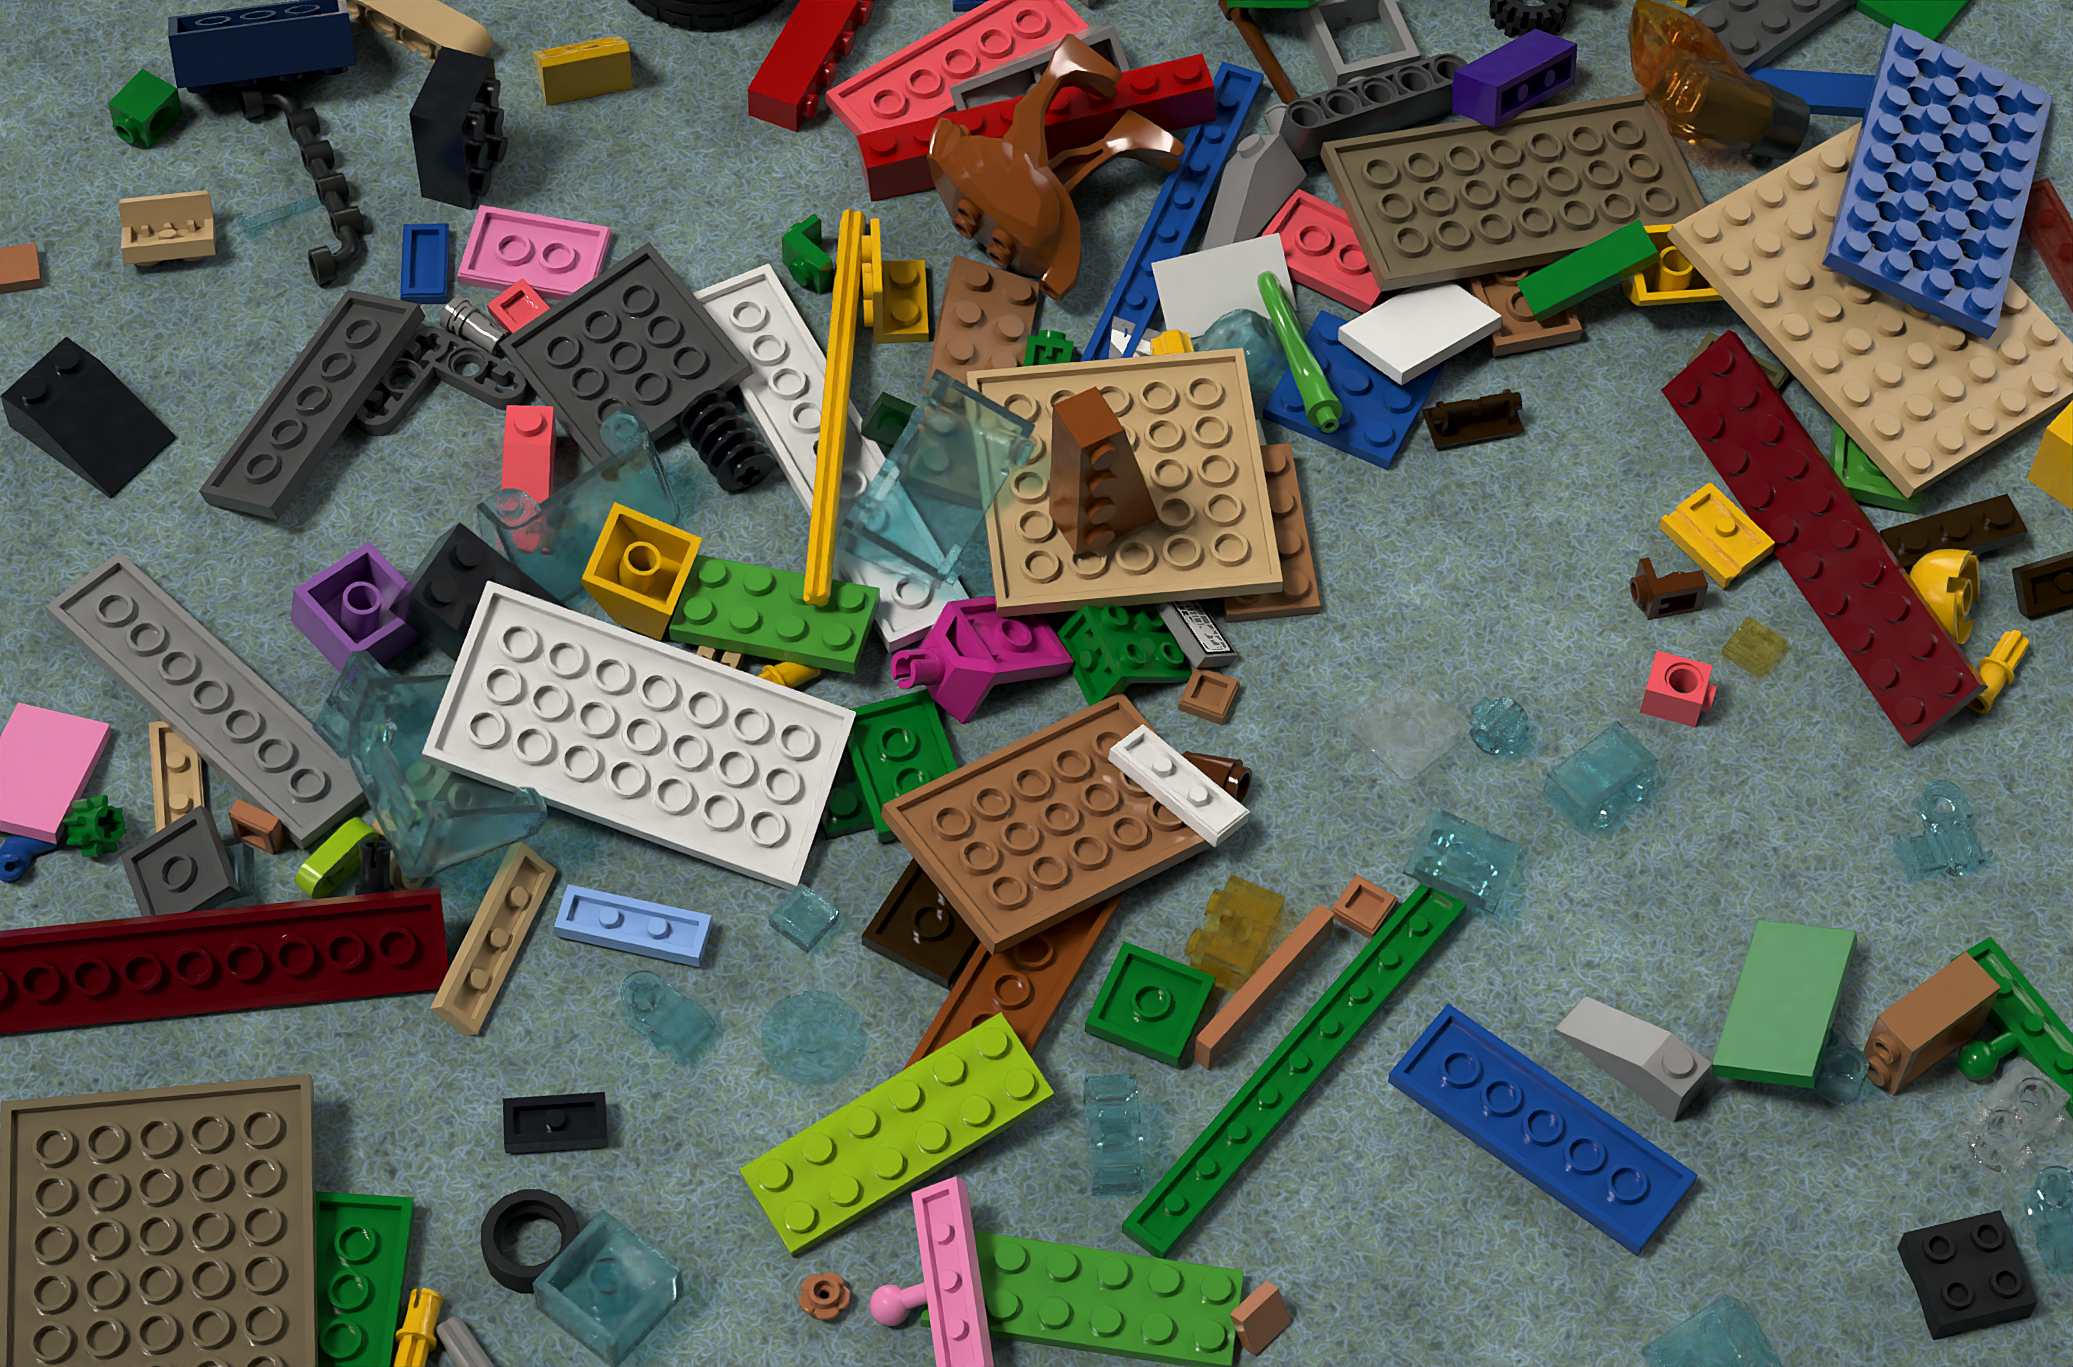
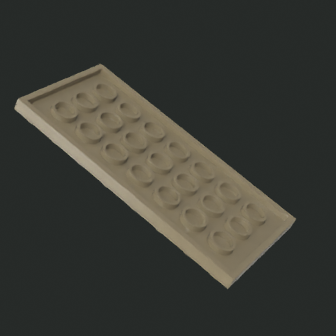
M1650 91L1528 110L1495 128L1470 119L1324 142L1320 152V156L1380 292L1554 263L1638 219L1643 226L1676 224L1707 207Z

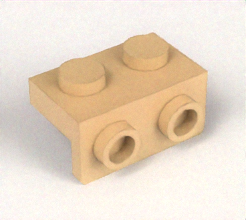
M203 190L119 200V213L122 224L121 250L124 264L136 263L140 266H151L162 260L183 259L185 261H198L206 256L216 255V228L209 191Z

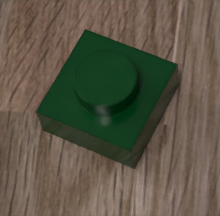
M882 392L862 421L860 435L903 452L924 421V409Z
M858 782L830 789L820 818L826 840L873 829L872 819Z

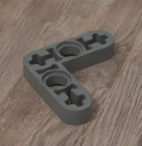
M423 327L414 332L355 414L361 431L370 436H383L389 434L397 427L435 378L500 410H506L507 405L520 406L524 403L527 397L526 378L517 367L439 328ZM433 344L437 345V352L428 350L422 357L421 347L430 348ZM420 360H421V363H422V368H421L420 365H418V362H419ZM465 362H472L480 367L479 371L472 376H461L455 372L456 368ZM490 372L492 373V380L488 378ZM400 375H408L416 379L415 383L407 389H397L391 385L392 380ZM509 383L514 384V391L505 389L502 393L498 392L497 384L502 387H506ZM384 395L388 398V400H387L386 403H385ZM384 406L386 416L376 415L373 419L369 418V411L377 413Z

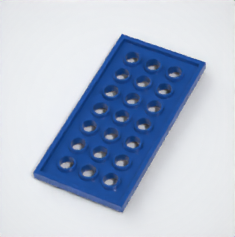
M1894 23L1886 35L1822 264L1989 340L1997 329L2053 95L2042 91L2037 86L2011 77L1995 67L1987 66L1963 55L1956 49L1948 48L1926 38L1917 31L1909 30ZM1919 71L1924 73L1928 78L1920 75ZM1959 90L1963 91V92L1966 93L1968 96H1965V95L1961 94V93L1959 92ZM1911 99L1918 102L1921 106H1918L1911 102ZM1999 108L2004 110L2007 114H2004L2001 111H1999ZM1951 117L1960 122V124H1957L1954 121H1952ZM1903 127L1909 129L1913 134L1903 130ZM1992 136L1997 138L2001 143L1993 140ZM1944 146L1950 148L1954 153L1944 149ZM1895 156L1900 157V158L1903 159L1906 163L1900 162L1899 160H1897V159L1895 158ZM1984 164L1991 167L1993 171H1990L1987 168H1985ZM1936 174L1943 177L1946 180V182L1938 179L1936 177ZM1888 185H1891V186L1894 187L1898 192L1892 191V190L1889 189L1887 186H1888ZM1977 193L1984 196L1986 200H1983L1980 197H1978ZM1929 203L1934 205L1939 211L1930 208ZM1880 214L1886 216L1890 220V222L1885 221L1881 217H1879ZM1970 222L1975 224L1980 230L1970 226ZM1921 233L1927 235L1932 241L1923 238ZM1871 243L1877 245L1883 252L1871 247ZM1962 251L1967 253L1972 259L1963 256ZM1913 262L1920 265L1924 271L1914 267ZM1955 281L1960 283L1965 290L1957 287Z

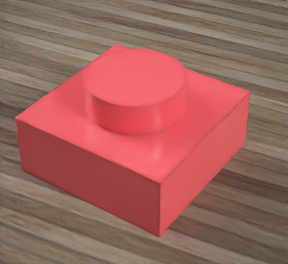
M523 278L487 304L488 313L511 335L550 309Z

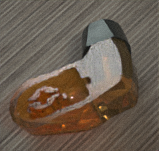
M1636 0L1627 32L1632 71L1643 97L1662 115L1671 136L1696 146L1716 149H1742V155L1747 160L1760 166H1765L1769 158L1789 159L1797 152L1806 136L1810 121V107L1803 98L1765 81L1759 82L1739 70L1737 63L1725 50L1717 34L1695 18L1666 4L1651 0Z

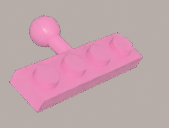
M955 1176L912 1192L924 1282L906 1289L893 1284L883 1285L872 1294L869 1309L872 1317L878 1323L884 1326H896L908 1317L912 1308L928 1303L937 1367H994L967 1184Z

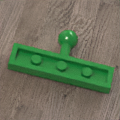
M1990 936L1965 952L2001 987L1988 1017L2002 1034L1988 1043L1977 1040L1966 1043L1960 1049L1957 1056L1958 1068L1965 1077L1971 1080H1985L1994 1074L1999 1059L2016 1050L2073 1118V1034Z

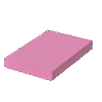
M480 205L457 274L458 284L506 291L523 278L541 298L562 301L601 274L612 238V227Z
M18 702L0 736V831L57 844L65 829V824L62 822L63 819L67 818L74 811L72 802L80 799L111 736L110 724Z

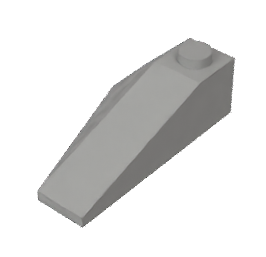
M1106 21L1073 34L1114 65L1120 72L1130 70L1116 27ZM1063 38L948 87L956 111L1027 95L1039 82L1050 62L1052 54Z

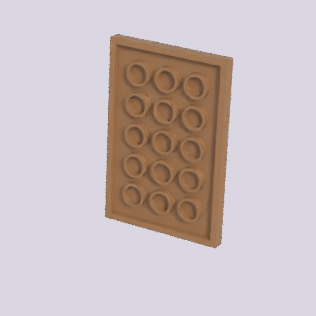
M1123 693L1115 694L883 804L881 818L992 956L1212 847L1210 843L1108 760L1110 748L1142 724L1160 737Z

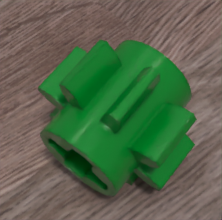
M106 795L74 800L72 806L75 811L71 812L62 821L65 824V834L68 838L67 845L82 847V857L116 852L118 849L115 842L123 834L127 833L122 815V807L108 806V796Z

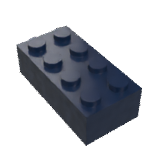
M297 0L168 17V38L177 89L187 88L189 93L210 91L214 89V84L232 82L234 87L252 86L259 83L258 78L276 76L278 81H292L302 78L304 76L303 72L321 70L322 75H337L347 72L348 66L356 65L347 0Z

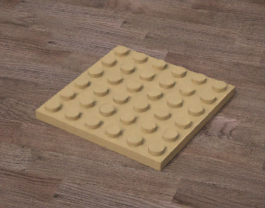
M1243 348L966 371L967 391L997 617L1081 610L1086 605L1103 608L1106 604L1119 607L1282 592L1283 578ZM1096 386L1126 432L1160 519L1113 539L1110 544L1102 549H1090L1076 556L1049 514L1052 413L1054 404Z

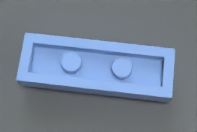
M568 884L554 925V931L557 937L700 967L712 928V915Z

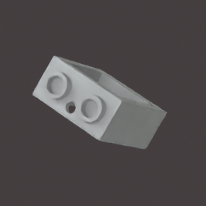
M1321 0L1310 8H1301L1299 24L1329 89L1420 61L1421 55L1395 0ZM1381 18L1396 52L1344 64L1329 30Z

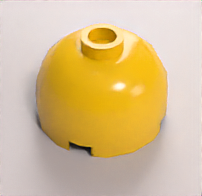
M1958 549L1935 550L1925 554L1912 567L1909 576L1957 644H1965L1970 638L1975 619L1964 622V618L1969 613L1971 602H1979V562L1977 556L1971 555L1973 551Z

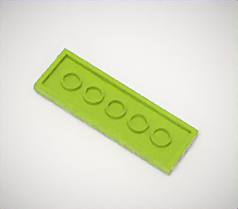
M1002 1012L741 1167L739 1171L793 1258L1055 1100V1093Z

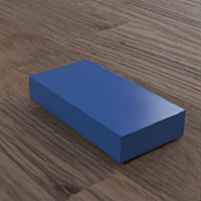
M449 223L403 224L400 299L402 301L419 305L447 304Z

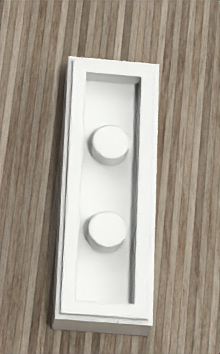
M1144 724L1110 748L1108 756L1110 762L1213 847L1218 846L1248 822L1250 814L1248 809Z

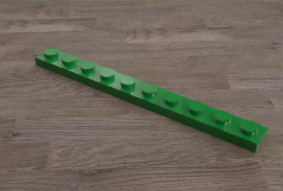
M1427 876L1122 1223L1121 1232L1154 1257L1165 1259L1465 914L1467 903Z

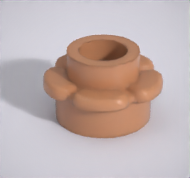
M825 1272L820 1276L812 1274L801 1284L800 1307L806 1314L815 1319L824 1321L834 1319L848 1307L850 1291L844 1287L843 1278L836 1273ZM821 1292H827L829 1297L822 1299L819 1295Z

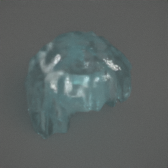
M1235 309L1224 314L1208 328L1201 340L1193 346L1194 352L1243 348L1250 391L1271 380L1283 363L1284 348L1274 324L1268 322L1266 317L1249 309Z

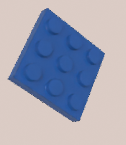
M1321 310L1304 341L1324 372L1333 394L1341 402L1343 412L1338 420V428L1331 433H1325L1321 430V427L1312 426L1308 422L1304 401L1294 380L1290 365L1265 405L1262 418L1385 470H1389L1441 377L1446 361L1400 385L1338 341L1339 327L1350 321Z

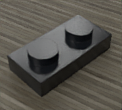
M605 1092L503 1098L505 1153L608 1147Z

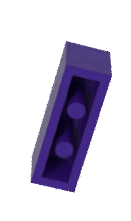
M1534 29L1454 71L1452 81V112L1494 128L1575 84L1578 44Z

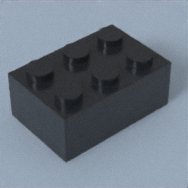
M442 46L409 113L421 197L472 210L478 196L485 197L488 193L492 179L491 169L495 162L501 163L503 161L508 144L507 137L503 136L502 132L504 109L499 108L498 98L501 82L496 79L494 59Z
M459 522L436 540L389 610L457 662L487 581L567 609L569 608Z

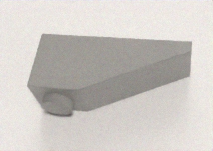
M1253 134L1239 143L1237 153L1225 166L1201 251L1254 239L1307 176L1281 134L1261 136Z
M1587 996L1576 1005L1554 1030L1562 1039L1673 1123L1704 1089L1712 1066L1709 1060L1673 1033Z

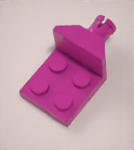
M995 596L948 601L917 650H901L894 654L891 661V674L894 680L900 679L897 685L902 689L925 685L937 703L961 724H965L971 721L994 685L1066 675L1074 660L1042 614L997 617Z

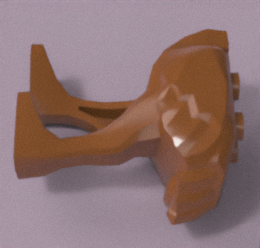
M1069 33L1064 36L1052 54L1050 62L1037 85L1015 106L1012 126L1003 138H988L981 135L972 136L965 125H955L952 120L939 118L930 135L928 155L926 156L933 183L949 216L953 219L952 225L965 238L971 240L974 237L987 248L986 253L989 258L999 267L1006 269L1009 266L1017 274L1043 276L1039 282V288L1057 303L1076 287L1082 264L1080 222L1070 198L1074 191L1093 173L1117 157L1136 159L1174 174L1180 166V162L1177 159L1186 150L1185 146L1177 138L1129 109L1103 139L1087 147L1061 151L1048 163L1044 133L1045 116L1061 88L1075 86L1101 99L1111 101L1117 94V89L1113 84H1117L1123 77L1122 73L1114 65L1073 34Z

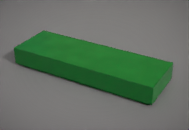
M1638 219L1516 283L1535 319L1540 323L1655 264L1661 258Z

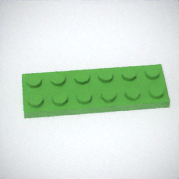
M974 1231L990 1337L1187 1367H1231L1236 1329L1230 1313L1240 1305L1244 1276L1243 1270ZM928 1303L923 1304L921 1327L931 1328Z

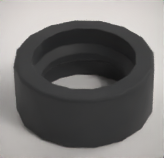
M522 1189L503 1196L489 1209L481 1225V1248L490 1275L503 1287L520 1294L543 1293L562 1284L572 1275L580 1259L581 1237L579 1224L572 1208L558 1195L542 1189ZM525 1217H543L551 1220L558 1226L562 1235L561 1247L558 1253L550 1260L535 1266H521L508 1261L500 1248L501 1236L504 1230L514 1221Z

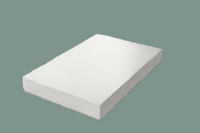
M1451 280L1413 286L1339 327L1338 341L1398 384L1403 385L1501 329L1502 315Z

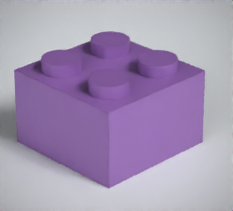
M369 541L293 590L291 621L351 685H354L423 637L389 610L407 581Z

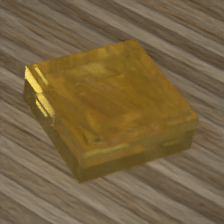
M1747 616L1725 644L1721 655L1759 679H1762L1784 651L1788 640Z

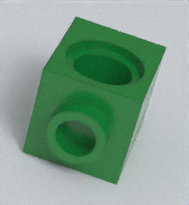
M141 69L108 103L115 133L127 143L135 141L148 149L183 115L178 89L144 69Z

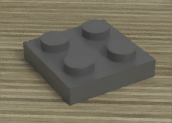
M201 805L120 855L142 917L212 910L240 892L212 813Z

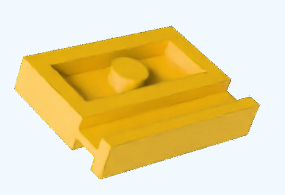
M1711 482L1676 506V510L1669 516L1667 514L1664 515L1659 525V529L1723 589L1728 587L1730 581L1737 576L1741 577L1773 553L1775 541Z

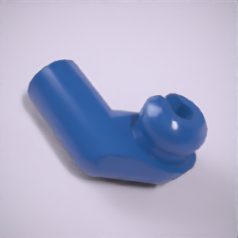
M21 835L9 837L0 849V880L10 883L21 879L34 855L58 848L57 844Z

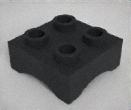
M2001 1210L1905 1232L1897 1247L1903 1265L1917 1291L1925 1321L1933 1341L1990 1324L2009 1323L2029 1318L2038 1303Z

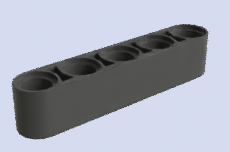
M1438 54L1289 103L1285 110L1279 134L1282 135L1296 159L1303 160L1320 155L1324 142L1387 133L1452 112V81L1454 71L1468 63L1455 54Z

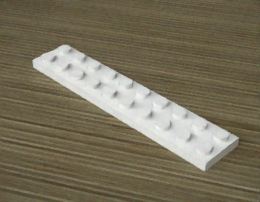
M768 263L692 294L751 364L754 374L734 388L811 518L826 358ZM849 398L834 559L847 582L880 588L881 600L872 625L890 653L924 639L948 601L969 599L877 443L860 435L863 420Z

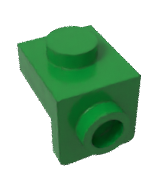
M812 214L802 223H795L786 231L782 237L783 264L788 267L791 276L801 286L808 284L820 295L833 285L832 259L818 247L822 244L821 219Z

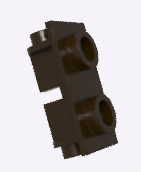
M1504 389L1502 393L1483 396L1475 400L1466 399L1445 404L1443 401H1439L1436 403V407L1426 408L1422 411L1435 449L1524 432L1517 411L1522 410V398L1519 392L1512 393L1510 389Z

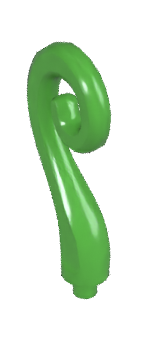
M1271 271L1262 272L1257 279L1259 291L1279 335L1294 380L1304 401L1307 420L1312 426L1321 427L1323 432L1331 433L1339 426L1338 420L1343 412L1341 402L1333 394L1324 372L1305 343V333L1278 277Z

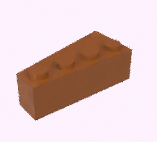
M1096 386L1054 404L1052 413L1049 514L1076 556L1090 549H1102L1110 544L1113 539L1160 519L1126 432Z

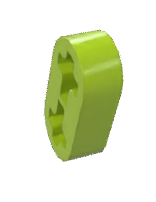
M360 817L348 820L303 863L296 874L295 885L312 900L325 898L360 866L359 844L365 840H375V850L380 839L379 833Z

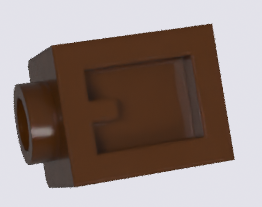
M1649 557L1639 559L1636 575L1630 579L1632 599L1636 605H1643L1648 620L1702 610L1708 588L1703 570L1688 573L1678 571L1670 573L1665 577L1657 578Z

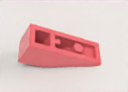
M507 405L503 441L500 552H548L557 444L554 406Z

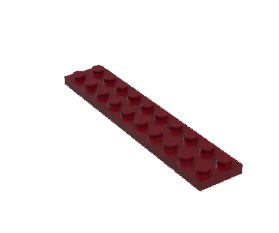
M1727 330L1661 389L1747 515L1775 541L1773 552L1907 745L1916 746L1988 688L1737 333Z
M441 887L0 931V1034L440 989L450 968Z

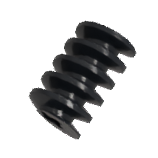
M707 390L696 396L681 413L679 420L680 431L689 439V444L698 451L699 458L707 465L709 472L717 478L718 485L724 491L733 493L753 487L762 482L774 468V460L769 454H765L763 444L755 441V433L750 428H746L745 419L741 415L736 414L737 408L732 402L727 401V394L723 390Z

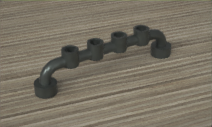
M258 84L236 87L239 106L245 119L263 116L265 113L264 106L266 105L278 106L283 110L290 135L298 143L304 167L312 175L318 199L322 205H325L333 233L336 238L340 239L342 245L334 253H331L327 245L309 249L308 261L310 270L317 285L336 281V271L349 266L357 257L360 248L357 233L364 231V224L358 206L345 208L342 201L349 198V189L344 174L342 172L330 174L328 167L335 164L330 142L328 139L318 142L315 140L313 134L320 133V124L314 107L302 109L296 98L283 89L274 87L259 89Z

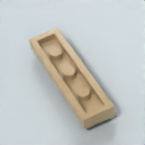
M524 842L510 844L430 1007V1010L460 1033L467 1036L478 1034L557 871L555 867Z

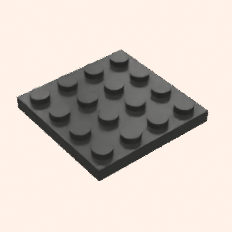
M650 242L498 343L503 354L526 378V383L545 406H554L555 419L601 477L678 426L681 413L696 396L712 389L723 390L726 393L754 374L749 361Z

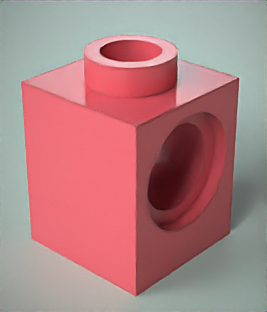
M1656 651L1640 713L1696 728L1700 711L1710 714L1717 686L1708 684L1713 665ZM1674 689H1681L1687 693H1679Z

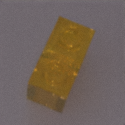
M1231 874L1223 891L1215 888L1208 901L1204 915L1209 917L1204 929L1195 928L1191 934L1185 950V955L1191 958L1190 967L1215 976L1216 987L1236 994L1257 971L1282 920L1285 896Z

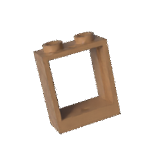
M1964 952L1877 1016L1860 1058L1866 1076L1873 1084L1879 1087L1884 1086L1895 1096L1981 1032L2001 987L1967 952Z

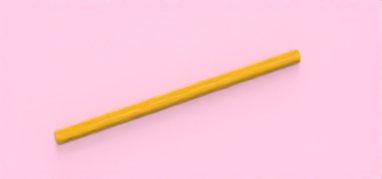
M852 209L843 211L842 219L840 220L803 599L806 604H816L819 607L827 605L831 595L862 265L861 236L865 233L866 216L861 210L853 211Z

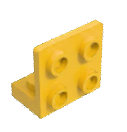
M870 219V235L861 236L864 327H873L874 343L929 342L925 260L881 261L880 219Z

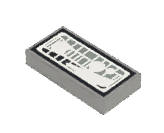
M1200 599L1152 603L1195 668L1229 666L1238 656Z

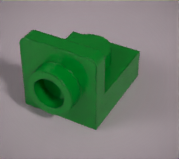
M1040 330L1038 336L1028 335L1024 366L1071 363L1074 354V341L1066 340L1065 333L1052 330Z

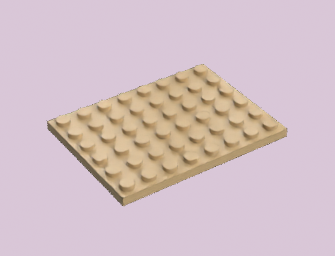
M1861 121L1672 225L1667 237L1901 493L1909 499L2072 400L2073 343L2010 276L1997 329L1987 340L1822 264L1862 124ZM1888 185V186H1887V187H1888L1889 189H1891L1892 191L1898 192V191H1897L1894 187H1892L1891 185ZM1929 203L1930 208L1939 211L1934 205ZM1880 214L1879 217H1881L1885 221L1890 222V220L1886 216ZM1921 233L1923 238L1932 241L1927 235ZM1871 243V247L1883 252L1877 245ZM1962 251L1963 256L1972 259L1967 253ZM1913 262L1914 267L1924 271L1920 265ZM1955 281L1957 287L1965 290L1960 283Z

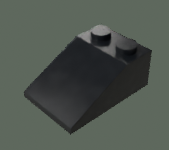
M68 337L59 342L0 396L9 427L110 499L176 439L175 435L98 358Z

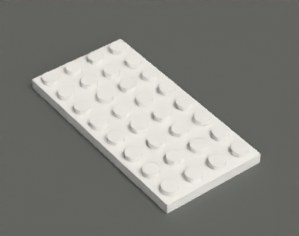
M487 581L420 760L795 892L856 712Z

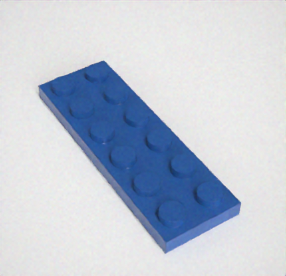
M1449 1003L1389 1073L1388 1083L1636 1256L1642 1252L1696 1182L1698 1174Z

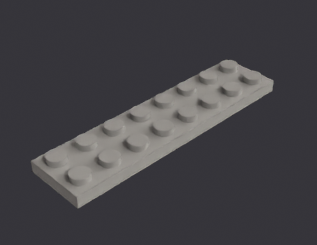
M120 551L45 606L50 620L156 717L165 722L188 746L190 745L204 761L251 804L279 817L283 833L302 850L377 792L376 782Z

